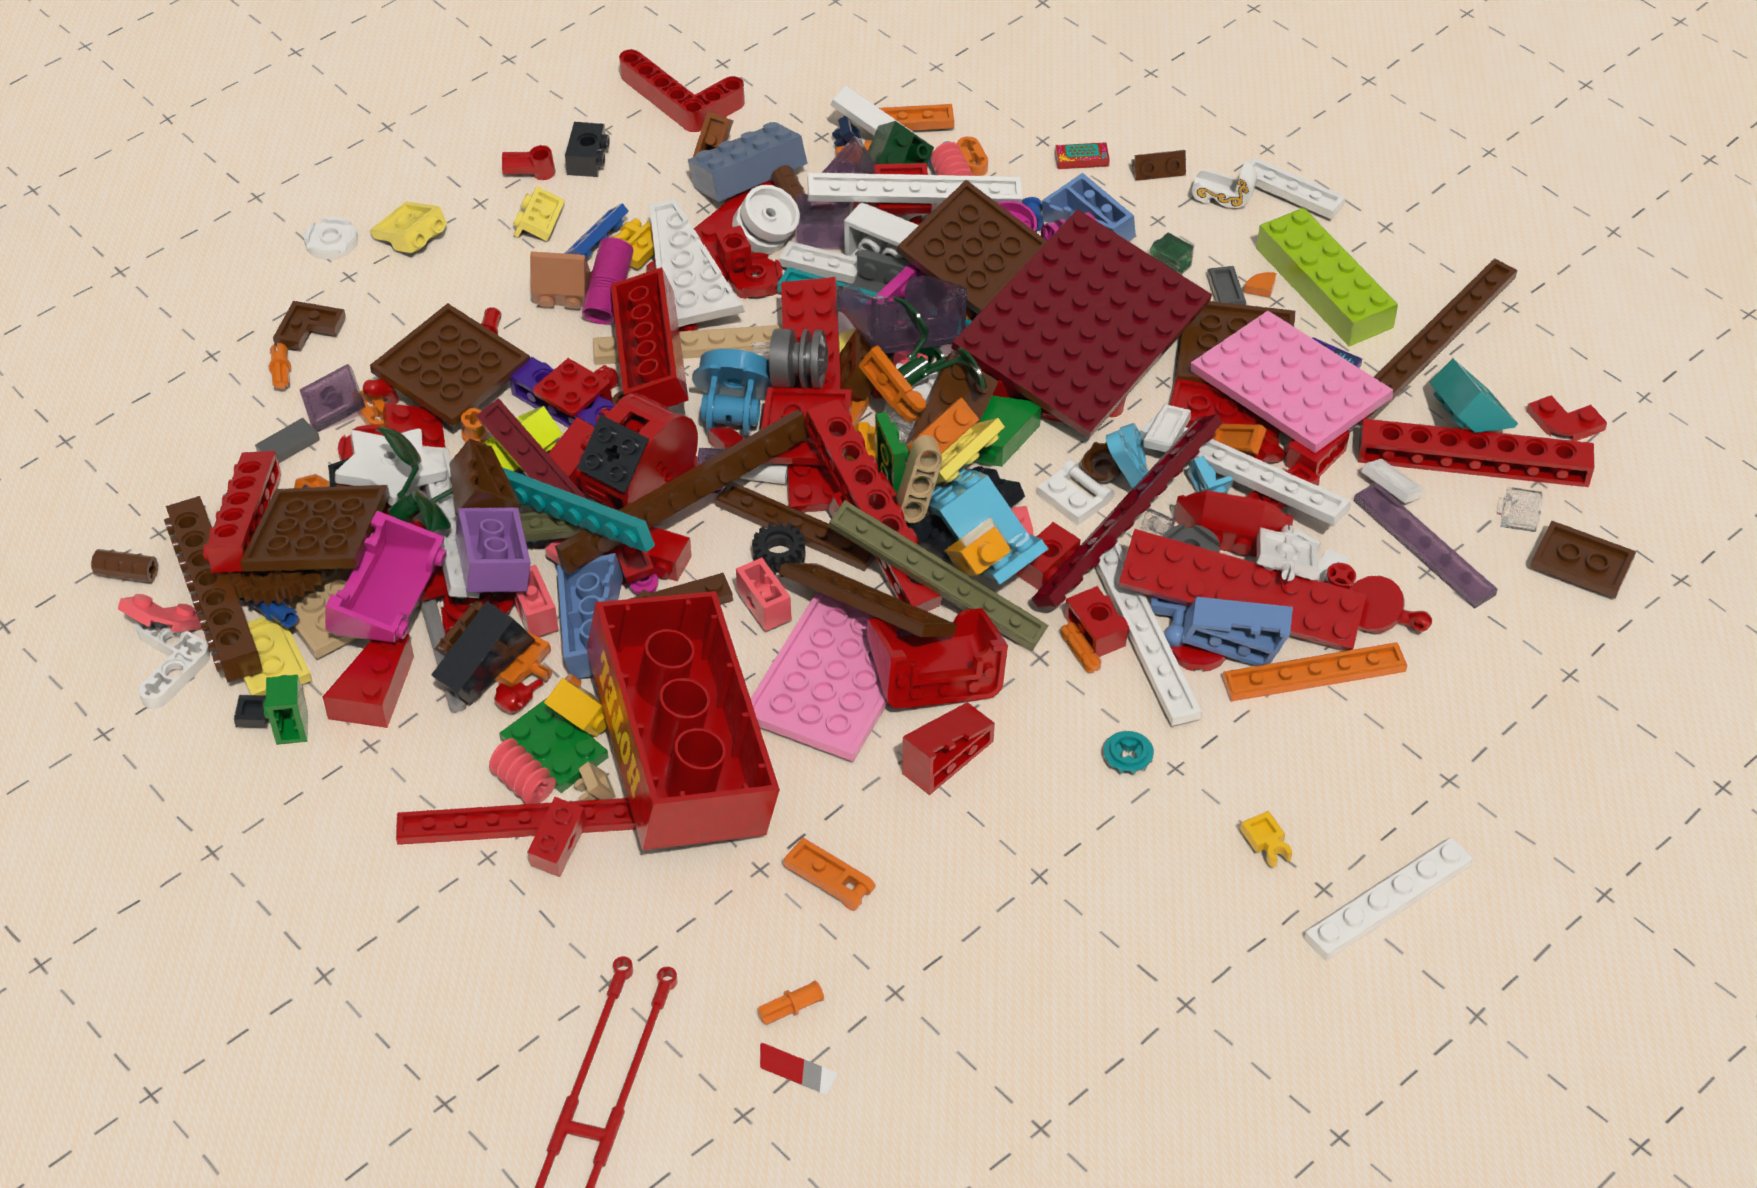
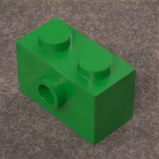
M298 674L266 677V700L263 703L264 715L266 719L269 718L276 745L308 742V710Z

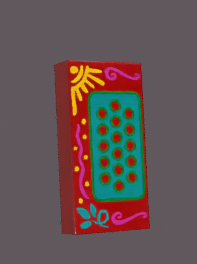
M1106 142L1055 145L1058 169L1109 166L1110 158Z

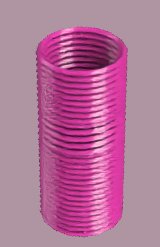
M607 237L600 241L582 307L584 317L594 323L611 324L615 322L611 284L627 278L634 252L633 247L628 242L615 237Z

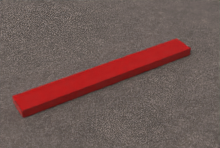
M628 798L569 801L584 807L587 823L582 833L637 830ZM551 803L397 812V845L535 836Z

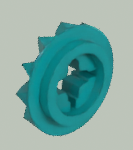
M1117 732L1110 736L1104 745V759H1107L1110 768H1117L1120 774L1124 771H1131L1134 775L1137 770L1145 771L1148 764L1153 761L1154 749L1152 743L1147 737L1138 732ZM1125 750L1128 753L1133 751L1134 757L1132 758L1129 755L1123 757V751Z

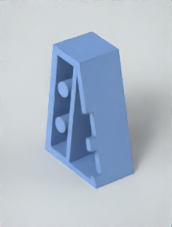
M1081 173L1042 200L1044 221L1047 223H1055L1056 220L1060 219L1067 221L1078 209L1083 213L1090 212L1097 222L1127 241L1136 237L1134 215L1084 173Z
M1196 597L1185 614L1182 642L1254 666L1271 664L1290 636L1293 607Z

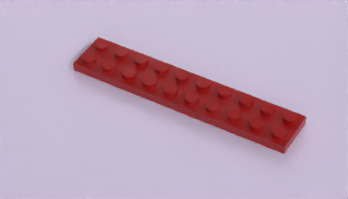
M836 277L781 282L783 329H794L797 342H800L804 329H809L812 337L815 330H823L825 332L829 360L828 371L822 389H840V341ZM799 376L796 377L793 388H802ZM788 464L789 507L801 512L828 510L832 494L839 492V489L827 466Z

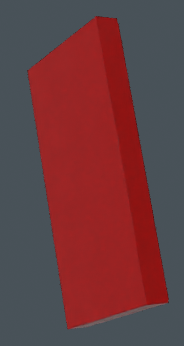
M1179 379L1175 381L1170 405L1191 410V418L1186 428H1189L1199 417L1217 414L1223 422L1222 424L1262 425L1267 429L1265 435H1270L1277 440L1279 439L1280 430L1213 385Z

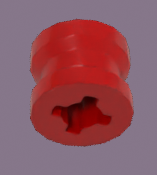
M1333 563L1328 567L1323 582L1349 589L1356 580V572L1348 564Z

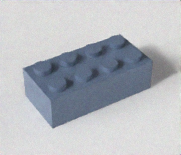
M777 122L767 123L763 125V128L754 132H745L738 139L721 142L718 147L712 150L700 151L695 157L688 159L694 188L718 202L771 180L773 171L781 166L789 165L794 170L808 164L802 136Z

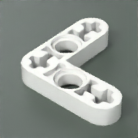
M136 621L135 628L139 639L169 656L139 687V694L143 705L150 709H157L169 702L208 663L211 655L206 641L189 631L172 632L171 627L163 623H151L148 627ZM170 637H180V640L175 644L165 643ZM173 669L183 670L177 677L167 676Z

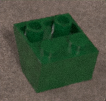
M897 121L879 125L860 171L864 174H874V164L927 163L928 165L934 147Z

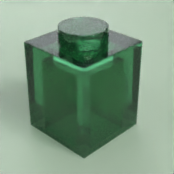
M1168 232L1161 239L1153 242L1150 253L1151 256L1182 275L1192 266L1194 246Z

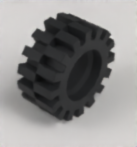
M778 522V526L774 527L773 523H769L768 529L762 526L759 528V533L756 532L754 534V539H752L753 561L763 558L775 576L776 573H779L781 564L805 563L803 533L800 534L799 528L793 529L792 524L787 523L786 527H783V522ZM776 546L789 548V550L782 553L769 551V549Z

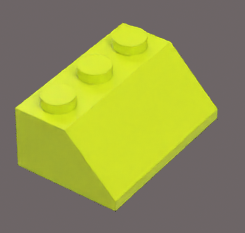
M544 406L516 417L546 452L551 450L556 444L555 440L563 435ZM492 436L483 442L492 446L503 468L511 471L519 468Z

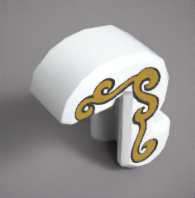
M1244 161L1239 179L1202 170L1196 175L1192 194L1196 200L1205 204L1210 203L1211 198H1214L1220 205L1227 208H1240L1247 205L1253 195L1257 182V172L1253 165L1247 161Z

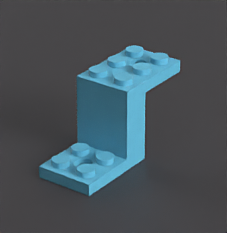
M961 468L958 470L960 474L954 480L943 487L941 485L934 487L927 510L941 517L957 541L989 517L992 518L1008 541L1011 551L980 574L1000 585L1047 551L1048 548L1042 539L1027 533L988 475L970 468L966 470Z

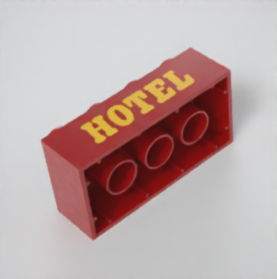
M717 592L595 602L586 650L642 850L767 835L780 789Z

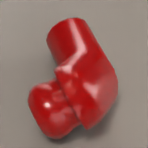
M1404 609L1403 616L1398 623L1416 629L1419 632H1424L1432 625V617L1426 611H1408Z

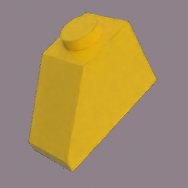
M563 677L544 702L580 729L595 737H598L608 727L601 701L592 693Z

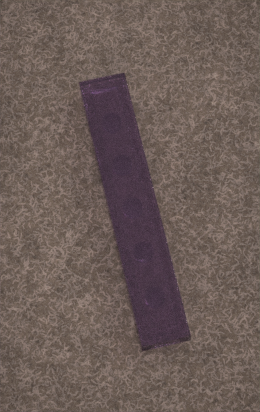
M1375 482L1355 494L1354 502L1474 609L1496 596L1498 589L1379 484Z

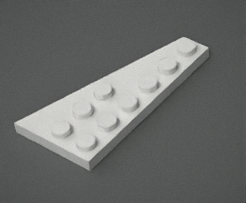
M673 199L649 205L656 269L663 268L674 290L678 326L745 312L742 303L737 299L730 284L723 277L721 270L705 245L702 244L698 234L690 225L688 218L677 201Z

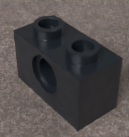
M574 122L565 153L567 175L598 177L600 167L605 165V150H609L610 136L605 134V124Z

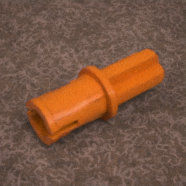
M277 343L278 351H276L275 345L270 347L271 361L269 362V371L272 373L273 386L284 390L286 385L289 384L291 363L288 360V348L286 345Z
M816 980L792 992L786 990L783 996L759 1006L757 1009L759 1017L765 1025H768L790 1014L796 1016L799 1014V1010L823 1001L824 993Z

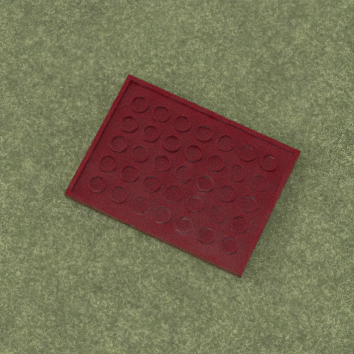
M1077 209L954 339L951 348L958 352L957 349L959 347L964 348L972 355L980 368L1089 439L1122 402L1124 396L1131 392L1205 308L1213 294Z

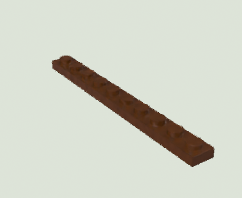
M1494 258L1374 376V378L1393 389V397L1365 417V419H1375L1516 278L1518 270Z
M798 410L793 411L618 511L646 521L648 529L809 438L808 431L804 425V414ZM584 529L556 545L555 549L562 570L570 574L623 543L610 540L608 537Z

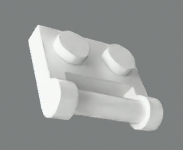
M1069 460L1060 471L1037 486V495L1078 526L1106 506L1113 499L1115 493L1108 486L1103 487L1080 470L1079 464L1075 461ZM1074 478L1096 496L1091 498L1069 480Z

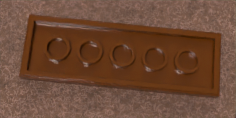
M781 564L780 575L917 636L955 635L957 628L955 623L820 564Z

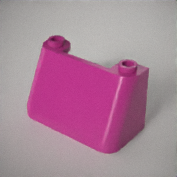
M377 511L371 521L374 533H371L370 537L366 538L364 542L366 550L358 568H354L343 590H338L336 595L331 594L325 605V629L327 632L337 636L395 643L399 638L404 639L410 626L408 620L436 566L441 567L443 565L447 550L443 549L444 536Z

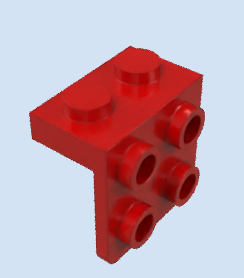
M567 358L533 387V393L536 397L572 417L578 415L599 396L612 402L610 381L570 358Z

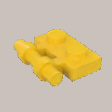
M634 218L631 222H626L616 236H611L631 244L634 252L630 266L639 269L655 254L652 224L648 221L642 226L641 221Z

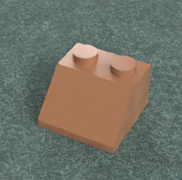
M531 251V294L535 304L546 308L553 307L554 305L565 306L569 309H580L583 307L591 279V272L585 255Z

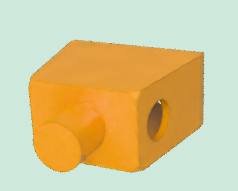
M989 517L948 547L945 552L958 570L966 575L977 576L1008 554L1011 548L997 525Z

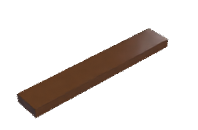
M728 483L715 499L716 507L757 525L764 526L766 529H768L769 523H773L774 527L778 526V522H783V527L790 523L793 529L797 527L800 529V534L803 533L805 546L864 572L875 559L872 553L828 527V523L737 483Z

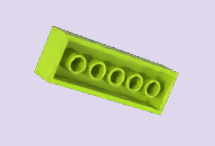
M1304 207L1259 225L1256 249L1349 347L1394 328L1398 308L1396 301Z

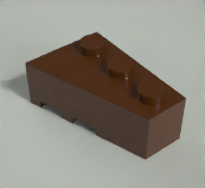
M469 438L449 463L455 515L458 513V508H519L521 504L492 446Z

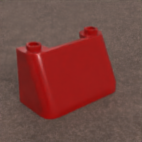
M983 608L968 609L960 612L953 622L957 625L954 636L920 637L911 635L897 637L898 632L895 625L879 618L868 619V641L883 694L890 706L894 708H909L992 698L1002 690L1008 644Z

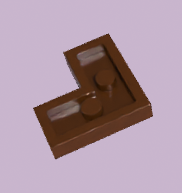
M293 301L273 336L274 345L277 346V343H282L287 348L301 350L310 331L336 336L346 318L345 310Z

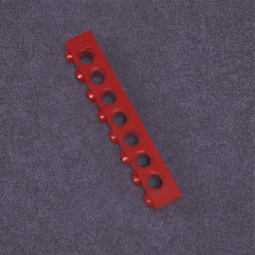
M838 398L807 410L804 425L844 500L918 544L916 533L912 528H908L904 521L905 516L901 506L898 503L895 504L891 497L889 483L885 479L882 480L878 473L876 459L873 455L869 456L865 448L863 435L860 431L855 430L848 408H843ZM831 432H838L842 436H834ZM844 456H851L855 460H847L844 458ZM857 480H864L868 485L859 484ZM870 504H877L882 509H873ZM875 556L896 598L927 612L940 607L943 599L942 596L922 584L912 583L909 580L911 577Z
M1365 418L1362 421L1359 437L1358 463H1368L1383 459L1395 467L1589 487L1595 468L1594 443L1487 431L1475 433L1473 430Z

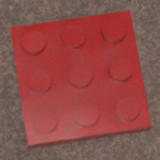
M767 387L761 430L795 410L803 413L805 418L807 410L838 398L843 408L847 407L851 414L852 389ZM831 432L834 436H842L838 432ZM810 435L804 441L763 463L825 465Z

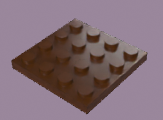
M965 180L897 246L896 252L976 314H979L1039 251L1047 240L968 180Z
M1210 301L1182 333L1176 380L1210 384L1191 371L1192 361L1267 311H1270L1294 327L1296 311Z
M447 303L370 364V370L372 374L454 427L461 421V415L470 408H477L506 384L515 372L530 361V355Z
M366 485L276 489L240 560L243 572L358 568L366 550L364 542L374 532L371 521L377 511H383L390 496L388 486Z

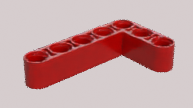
M628 49L619 55L621 79L689 132H699L702 130L707 111L727 117L745 105L744 81L739 77H726L701 92L693 94L639 51Z

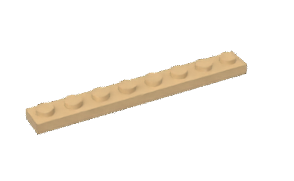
M783 325L679 332L683 359L700 358L705 352L715 349H739L756 354L770 353L773 330L783 329ZM617 336L593 338L595 365L620 363Z

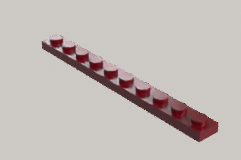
M1217 414L1196 419L1031 598L1037 608L1056 607L1065 601V595L1071 588L1076 587L1083 581V575L1101 561L1100 557L1102 554L1117 544V538L1134 525V520L1139 514L1150 508V502L1167 489V483L1183 472V466L1200 453L1199 449L1204 443L1215 437V431L1223 423Z

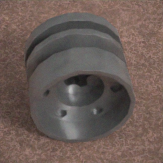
M774 329L771 336L769 355L772 387L793 388L796 377L799 376L802 388H809L810 382H812L813 388L822 389L828 371L829 360L825 332L823 330H815L812 337L810 330L804 329L800 342H797L794 329Z

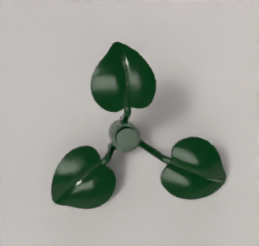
M897 296L891 298L904 307L920 335V342L913 352L907 356L909 361L898 368V371L911 387L930 374L957 363L965 365L971 377L980 386V389L988 387L978 363L962 347L957 349L960 357L945 363V355L935 346L931 349L937 360L936 362L929 365L923 356L917 358L916 355L930 334L919 312L910 303Z
M379 427L375 431L381 432L395 454L412 468L402 490L397 493L400 499L388 509L390 516L409 523L421 512L428 531L433 533L448 531L451 528V523L436 502L453 494L452 488L432 499H429L420 490L407 494L406 492L419 470L418 464L422 462L421 457L414 445L403 434L390 428Z

